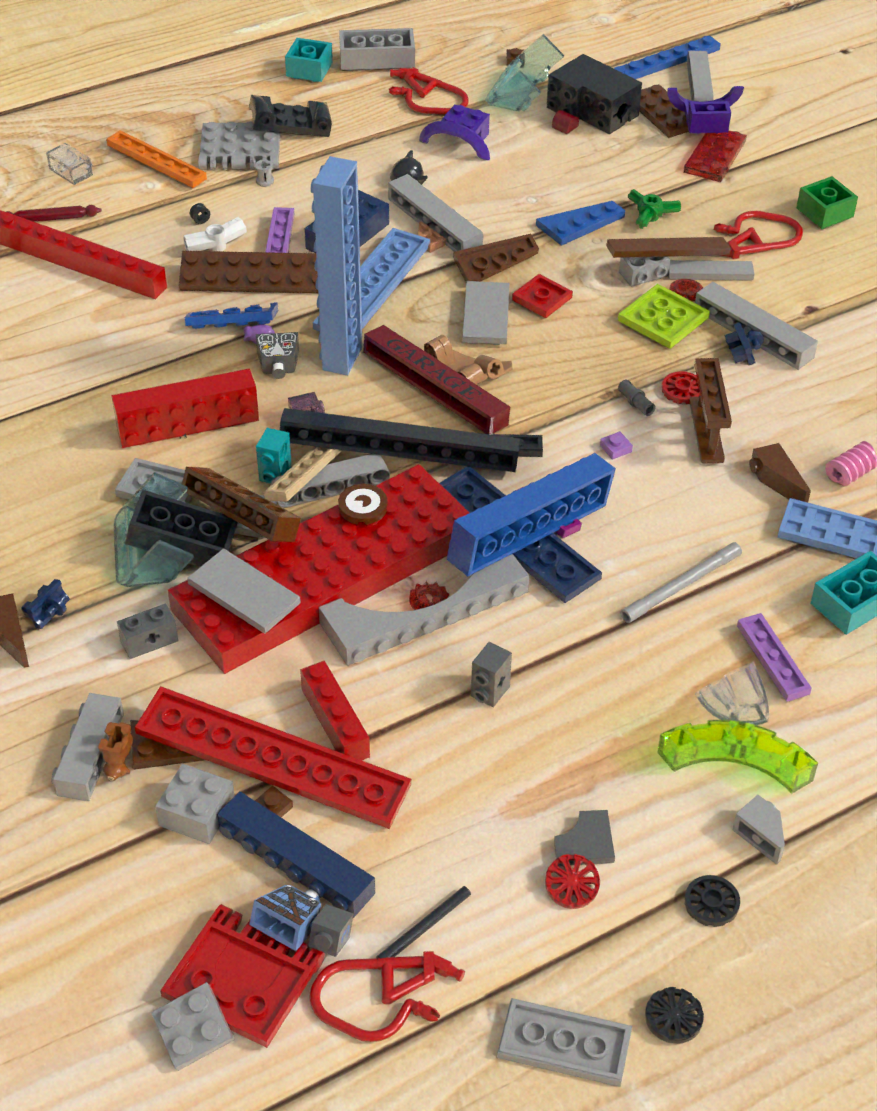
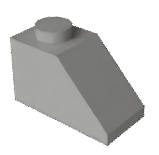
M757 795L736 813L733 831L777 865L781 861L785 846L781 813L773 803Z

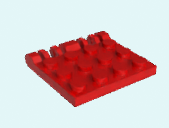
M220 904L160 990L161 997L173 1001L207 982L212 988L230 1030L268 1048L313 974L321 967L326 953L315 948L310 950L308 944L303 942L294 956L289 957L287 955L291 948L249 925L250 920L241 933L236 932L241 924L243 915L237 911L233 912V909Z

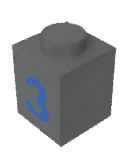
M326 904L312 922L308 947L336 957L350 938L354 914Z

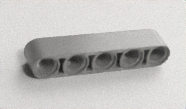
M688 51L687 71L691 101H712L713 88L707 51Z
M376 454L327 464L289 501L277 502L279 506L287 508L340 495L346 488L355 484L365 483L376 486L388 480L390 472L383 457ZM281 476L276 477L272 481L271 485H273Z

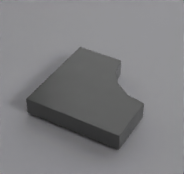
M608 810L579 811V820L575 827L566 834L554 836L556 859L566 854H577L584 856L593 864L614 863L615 853ZM569 861L570 865H574L575 861Z

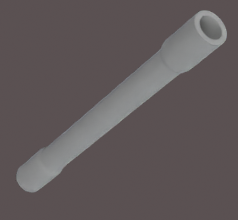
M732 542L704 562L643 599H639L622 609L620 612L621 617L626 623L634 621L652 607L719 566L725 565L742 554L741 547L736 542Z

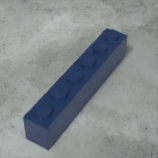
M239 791L217 814L219 830L224 837L234 839L247 852L257 854L270 867H277L286 873L291 881L295 883L300 882L307 888L314 890L319 895V898L323 897L332 903L334 907L353 913V918L375 895L374 876Z

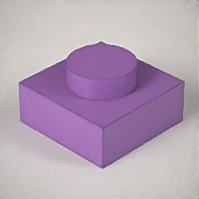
M620 431L600 439V446L612 460L632 452L633 445Z

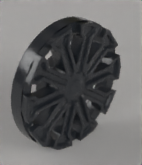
M705 875L694 879L688 885L684 904L688 914L695 918L697 922L704 926L713 925V927L724 926L728 922L730 923L736 917L740 907V895L735 886L728 880L715 875ZM710 882L715 883V887H711ZM698 885H702L704 887V890L698 887ZM724 887L728 889L724 892L721 891V888ZM732 897L734 900H727V898ZM711 912L714 918H709Z
M668 987L652 994L647 1002L645 1020L648 1028L656 1037L668 1043L680 1044L692 1040L699 1034L703 1025L704 1013L700 1001L692 993L683 988ZM667 996L669 1003L663 997ZM675 996L680 997L677 1003L675 1001ZM686 1000L690 1002V1004L683 1006ZM654 1003H657V1004L660 1005L661 1007L654 1006L653 1004H654ZM697 1011V1014H692L690 1012ZM652 1014L660 1015L655 1018L651 1017ZM689 1022H694L697 1025L693 1026ZM663 1023V1024H664V1027H663V1028L658 1029V1028L656 1027L657 1025H660V1024ZM682 1027L688 1032L687 1035L682 1033ZM670 1029L675 1031L674 1036L669 1035Z

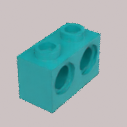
M266 428L256 445L259 481L271 484L276 477L284 475L292 467L290 436L288 432Z

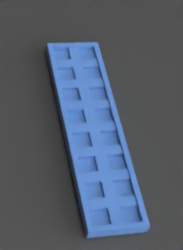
M792 498L789 499L779 528L778 538L854 558H859L869 551H872L877 556V520Z

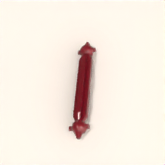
M79 205L18 210L15 213L6 212L36 222L82 218L85 215L94 217L97 213L102 212V208L94 205H88L85 208Z

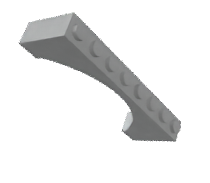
M511 554L472 574L456 593L435 605L413 611L383 612L357 607L344 602L340 598L319 607L320 625L346 665L349 666L528 593L529 575L514 555Z

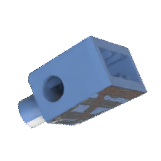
M284 885L254 900L249 925L296 951L310 935L312 922L320 913L321 903L319 895L311 889L302 892L291 885Z

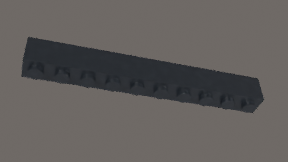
M284 408L280 420V431L289 433L291 444L516 473L520 438Z

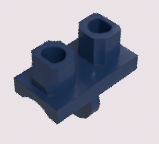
M740 322L734 324L735 331L724 335L728 348L731 350L735 363L747 359L749 365L756 363L752 355V349H760L764 342V337L759 331H749L746 336Z
M54 579L48 586L43 585L38 590L37 597L32 602L27 601L21 607V610L26 618L32 620L36 628L42 629L55 615L62 616L67 611L65 604L70 598L62 589L61 581Z

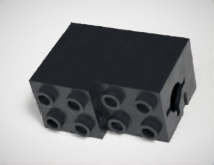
M582 54L548 74L546 108L556 113L559 110L565 111L578 117L579 120L611 134L624 126L627 121L630 122L639 116L642 82Z

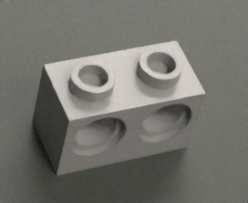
M620 258L619 273L631 287L668 276L670 258Z

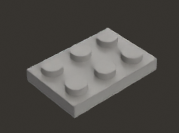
M138 458L134 459L115 488L116 497L136 502L139 500L142 489L189 503L192 498L191 495L180 490L185 470Z

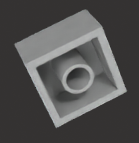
M182 763L155 806L159 826L210 844L219 829L217 814L235 796L233 781Z

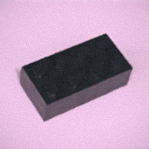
M142 489L129 524L125 544L201 567L223 548L227 551L230 550L238 522L222 513Z

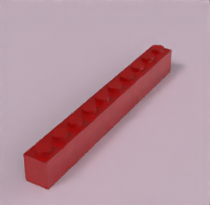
M0 210V245L155 300L167 289L165 267Z

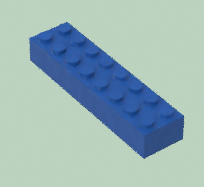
M593 453L552 474H548L540 480L531 482L529 485L513 491L511 494L496 499L482 508L459 517L453 524L447 560L468 577L558 531L561 526L570 525L573 523V520H579L605 507L616 468L596 453Z

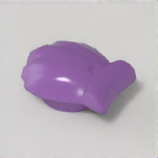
M258 324L252 327L245 326L244 341H252L256 344V334L275 332L272 327L265 324Z

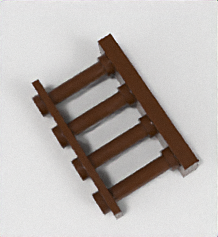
M695 358L694 367L700 393L699 397H690L689 402L701 463H724L725 456L720 429L731 428L732 419L719 358Z

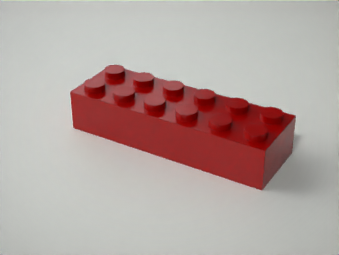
M250 368L111 395L117 432L122 448L176 438L184 434L191 435L259 421L256 384Z

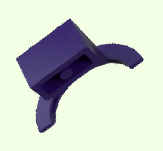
M734 86L723 97L704 102L683 98L678 93L677 88H667V95L674 107L685 112L689 133H723L729 131L731 119L730 106L741 97L744 87Z
M454 104L441 121L432 122L422 130L419 141L428 143L429 138L434 134L452 135L469 143L479 158L490 160V152L484 142V139L489 134L490 114Z

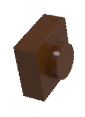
M519 48L507 49V66H525V50Z
M271 786L255 800L280 817H283L293 808V801L274 786Z

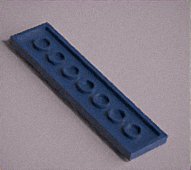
M469 466L439 483L470 513L492 503L496 499L506 496ZM554 533L513 553L527 573L564 603H567L602 579V572Z

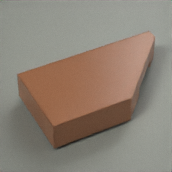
M422 221L419 222L417 235L430 239L427 249L429 253L446 245V239Z

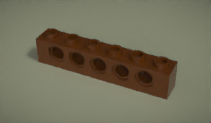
M185 468L180 490L271 541L295 542L301 520L299 516L210 468Z

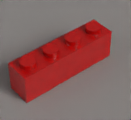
M325 660L300 669L301 689L335 750L359 760L370 758L369 736Z

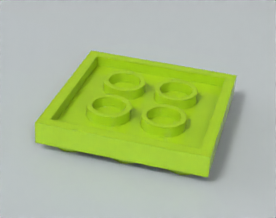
M656 284L618 314V321L671 349L709 318L710 311Z

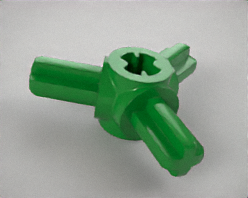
M632 189L628 194V198L637 204L639 217L636 220V224L639 225L640 229L647 227L649 222L657 221L659 217H662L663 213L681 211V202L679 200L662 201L657 195L648 194L643 196L635 189Z

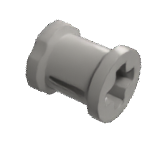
M269 160L257 161L255 163V169L258 173L256 183L262 187H268L274 183V177L271 172L273 163Z

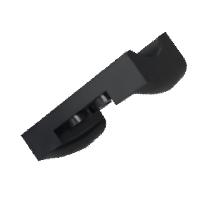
M251 95L249 110L252 111L253 130L330 136L332 120L327 102L308 101L307 107L301 105L291 106L282 103L272 104L269 96Z

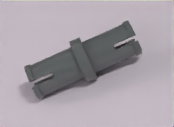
M627 379L620 382L618 391L628 399L631 406L637 407L644 416L653 414L656 406L645 397V393L641 389H637Z

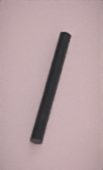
M466 886L461 887L377 955L376 958L396 957L471 895L470 890Z

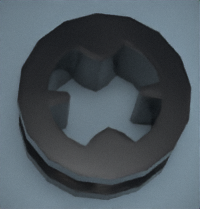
M202 203L193 205L189 212L190 217L197 224L206 223L211 215L209 209Z

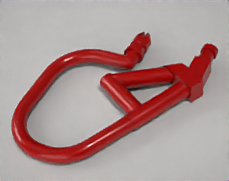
M414 67L400 68L399 70L390 69V77L397 76L400 79H404L421 98H424L435 87L458 94L462 98L460 105L468 106V95L459 87L419 73V69ZM415 80L425 82L427 85L422 88ZM404 86L389 88V93L392 95H405L406 104L416 112L446 115L451 109L419 106L412 101L411 88H404Z
M747 211L740 214L735 219L733 227L721 223L714 225V230L718 233L736 235L739 233L744 220L762 218L786 223L796 231L795 237L790 240L763 243L755 229L750 227L727 242L731 248L730 254L720 256L731 257L732 259H738L743 254L792 247L798 244L803 236V229L795 219L763 211ZM749 238L754 243V245L738 246Z
M424 951L423 956L340 960L328 965L318 974L311 987L310 1004L315 1015L325 1024L361 1041H382L393 1036L401 1029L411 1011L413 1015H419L430 1022L438 1021L440 1014L435 1008L423 1004V1001L419 1000L417 1002L409 998L404 1002L396 1017L388 1026L374 1031L363 1030L330 1014L323 1007L320 998L321 990L332 975L344 970H381L382 1003L392 1004L396 1000L435 980V973L445 978L447 976L456 978L457 981L461 982L464 978L465 970H459L452 965L451 961L434 954V951ZM424 968L422 973L394 987V969Z

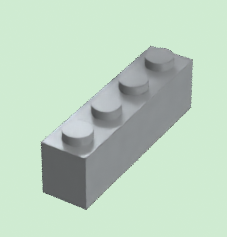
M89 693L86 702L81 704L79 719L71 727L69 743L63 747L61 762L58 768H54L51 782L55 785L57 796L90 801L105 763L103 753L99 751L98 745L101 739H107L108 741L109 736L104 732L109 722L120 723L122 721L124 713L121 698Z

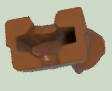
M109 722L104 731L109 736L108 741L107 739H101L98 745V749L102 751L103 759L106 762L103 772L111 781L122 778L125 774H130V769L124 761L130 754L133 737L130 724L122 722Z

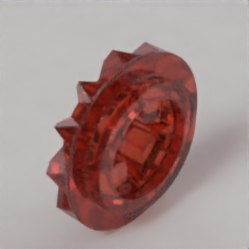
M679 279L671 283L669 290L693 302L696 300V293L703 289V286L692 279Z
M426 581L424 585L416 584L415 589L410 590L409 603L414 610L435 605L450 596L445 586H439L437 581L434 584H428ZM426 594H431L433 597L432 602L429 601Z

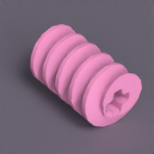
M862 441L829 461L825 468L826 474L833 482L848 486L851 482L856 481L877 467V456L873 446L867 441Z

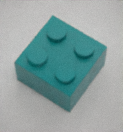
M296 37L285 56L286 76L293 77L294 79L322 82L333 63L332 43Z

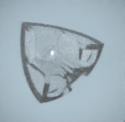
M754 661L727 673L720 680L709 683L695 693L703 707L713 716L724 722L738 726H755L768 722V700Z

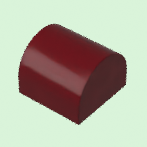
M562 110L555 114L552 121V128L565 134H569L579 126L578 117Z

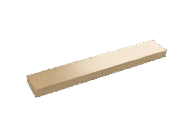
M314 447L264 492L265 499L269 501H289L342 450Z

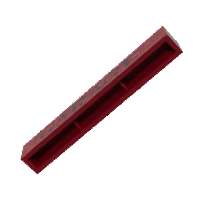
M382 325L364 334L363 353L485 434L492 435L509 425L511 408L509 405L387 326Z

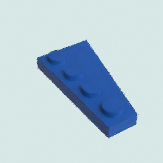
M608 201L537 218L536 226L562 246L624 218L625 210L614 201Z
M278 302L270 303L269 308H262L259 304L250 305V307L245 308L243 311H240V308L232 307L224 309L223 313H219L217 309L189 312L184 317L185 326L200 329L210 324H214V327L227 326V323L244 326L248 325L249 322L257 321V324H268L279 311Z

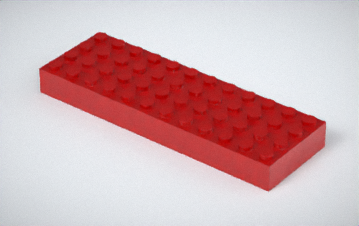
M418 464L376 485L384 491L388 500L387 512L379 521L372 524H365V522L351 523L341 516L339 506L336 505L300 523L295 542L271 541L268 539L236 555L244 562L300 596L301 603L265 634L189 585L188 580L168 589L170 609L220 670L226 674L320 624V606L340 598L346 603L356 605L443 559L448 555L454 521L470 512Z

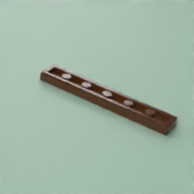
M724 237L608 239L606 243L613 258L729 255L731 251Z

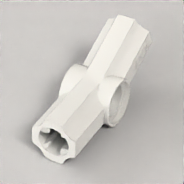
M239 217L223 225L212 224L206 228V231L184 235L186 251H203L208 249L210 251H223L226 249V243L245 234L247 230L243 220Z

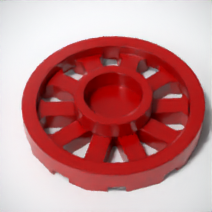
M685 371L670 373L662 381V393H664L668 400H673L674 403L690 404V397H699L697 377L695 374Z
M566 854L558 857L548 867L545 886L550 898L555 903L564 908L578 909L587 906L595 899L600 887V876L593 862L584 856ZM569 861H575L573 870ZM560 863H562L563 866H564L565 871H564L563 869H561L560 867H558L557 865L560 864ZM581 863L586 865L585 868L578 871ZM554 872L560 877H552L551 873ZM589 872H592L594 875V877L584 876L587 875ZM552 884H561L556 889L551 888ZM585 884H594L595 888L591 889ZM581 891L588 895L587 899L583 898ZM562 892H566L565 898H559ZM572 895L576 896L577 902L572 903Z

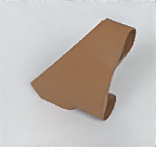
M440 335L424 344L425 352L476 385L488 378H499L513 370L512 361L501 362L499 359L485 355L473 358L453 350L449 339L444 335Z

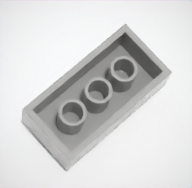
M413 28L339 30L341 70H389L391 68L415 67Z

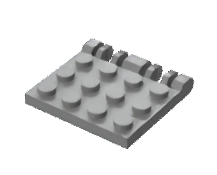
M252 121L246 123H203L198 161L199 169L207 170L208 163H210L211 170L216 169V163H222L223 170H228V163H231L232 170L246 169L247 163H250V169H255V163L259 160H269L273 163V169H279L280 132L253 130Z

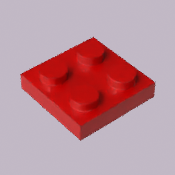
M538 274L512 294V301L547 318L572 299L573 291Z

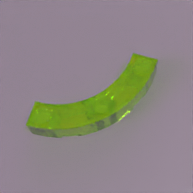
M708 720L706 724L692 725L687 723L660 734L657 752L673 772L702 762H733L766 773L782 784L791 794L813 782L818 762L808 752L794 742L788 743L777 737L776 732L758 725L732 720Z

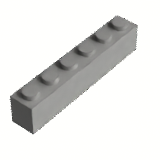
M406 174L388 182V199L416 222L422 221L446 239V246L454 252L483 245L484 237L480 229L471 224L410 175Z
M711 282L696 293L695 303L710 311L709 319L731 332L735 331L734 324L740 322L746 336L749 331L761 332L764 342L760 348L795 369H801L815 358L818 344L816 339L717 283Z

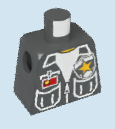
M298 332L256 334L257 355L264 374H272L274 378L282 379L286 373L295 372L299 355Z

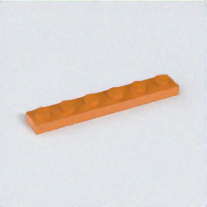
M121 130L106 139L107 146L191 188H195L207 180L206 172Z

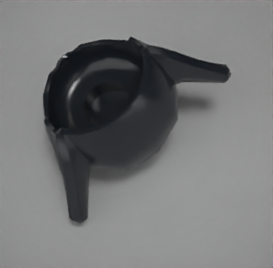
M410 150L404 158L394 164L390 173L391 181L406 174L417 180L421 185L428 179L427 175L424 176L421 163L413 158V150Z

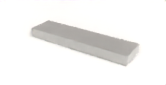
M670 260L668 273L669 279L754 280L755 275L752 261Z

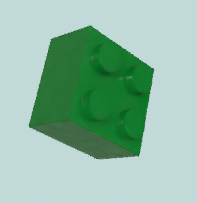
M833 176L801 187L796 208L817 226L824 229L853 218L858 196Z

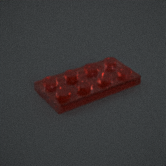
M737 131L705 133L686 162L683 173L722 182L744 146L747 135Z

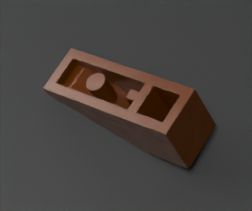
M780 443L754 448L749 466L759 481L788 500L792 498L808 503L811 490Z
M12 593L0 596V646L22 667L26 668L29 667L14 595Z

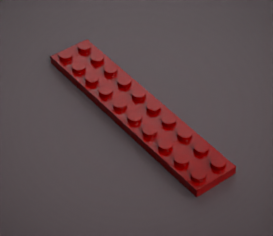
M162 686L159 687L135 726V734L388 829L391 828L411 786V778Z

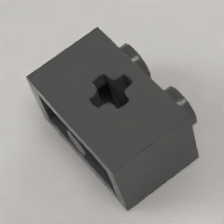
M166 603L117 621L120 642L129 659L178 642L176 621Z
M491 642L486 644L472 661L471 697L480 703H485L494 708L510 687L512 652Z

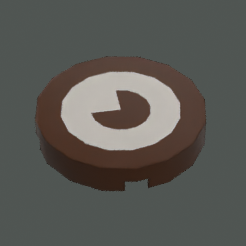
M365 483L352 485L346 488L339 496V513L345 520L351 523L365 522V524H372L379 521L386 514L388 506L387 495L375 485Z

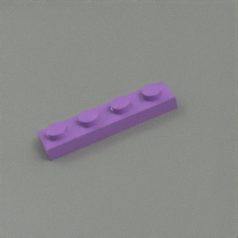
M274 207L266 252L288 253L295 215L294 208Z
M762 613L739 619L737 623L738 629L786 702L810 695L812 687Z

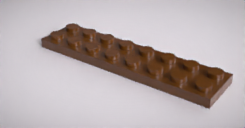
M182 251L179 291L318 294L316 289L318 274L315 271L317 255L316 253Z

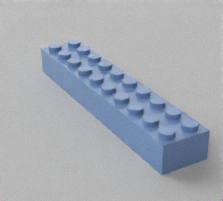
M330 156L325 165L320 167L319 174L312 180L310 188L314 196L312 213L315 215L313 232L316 235L314 252L317 255L315 271L318 274L316 289L319 294L317 308H319L320 313L317 321L318 326H320L318 341L321 343L319 359L322 361V370L348 376L363 348L357 161Z

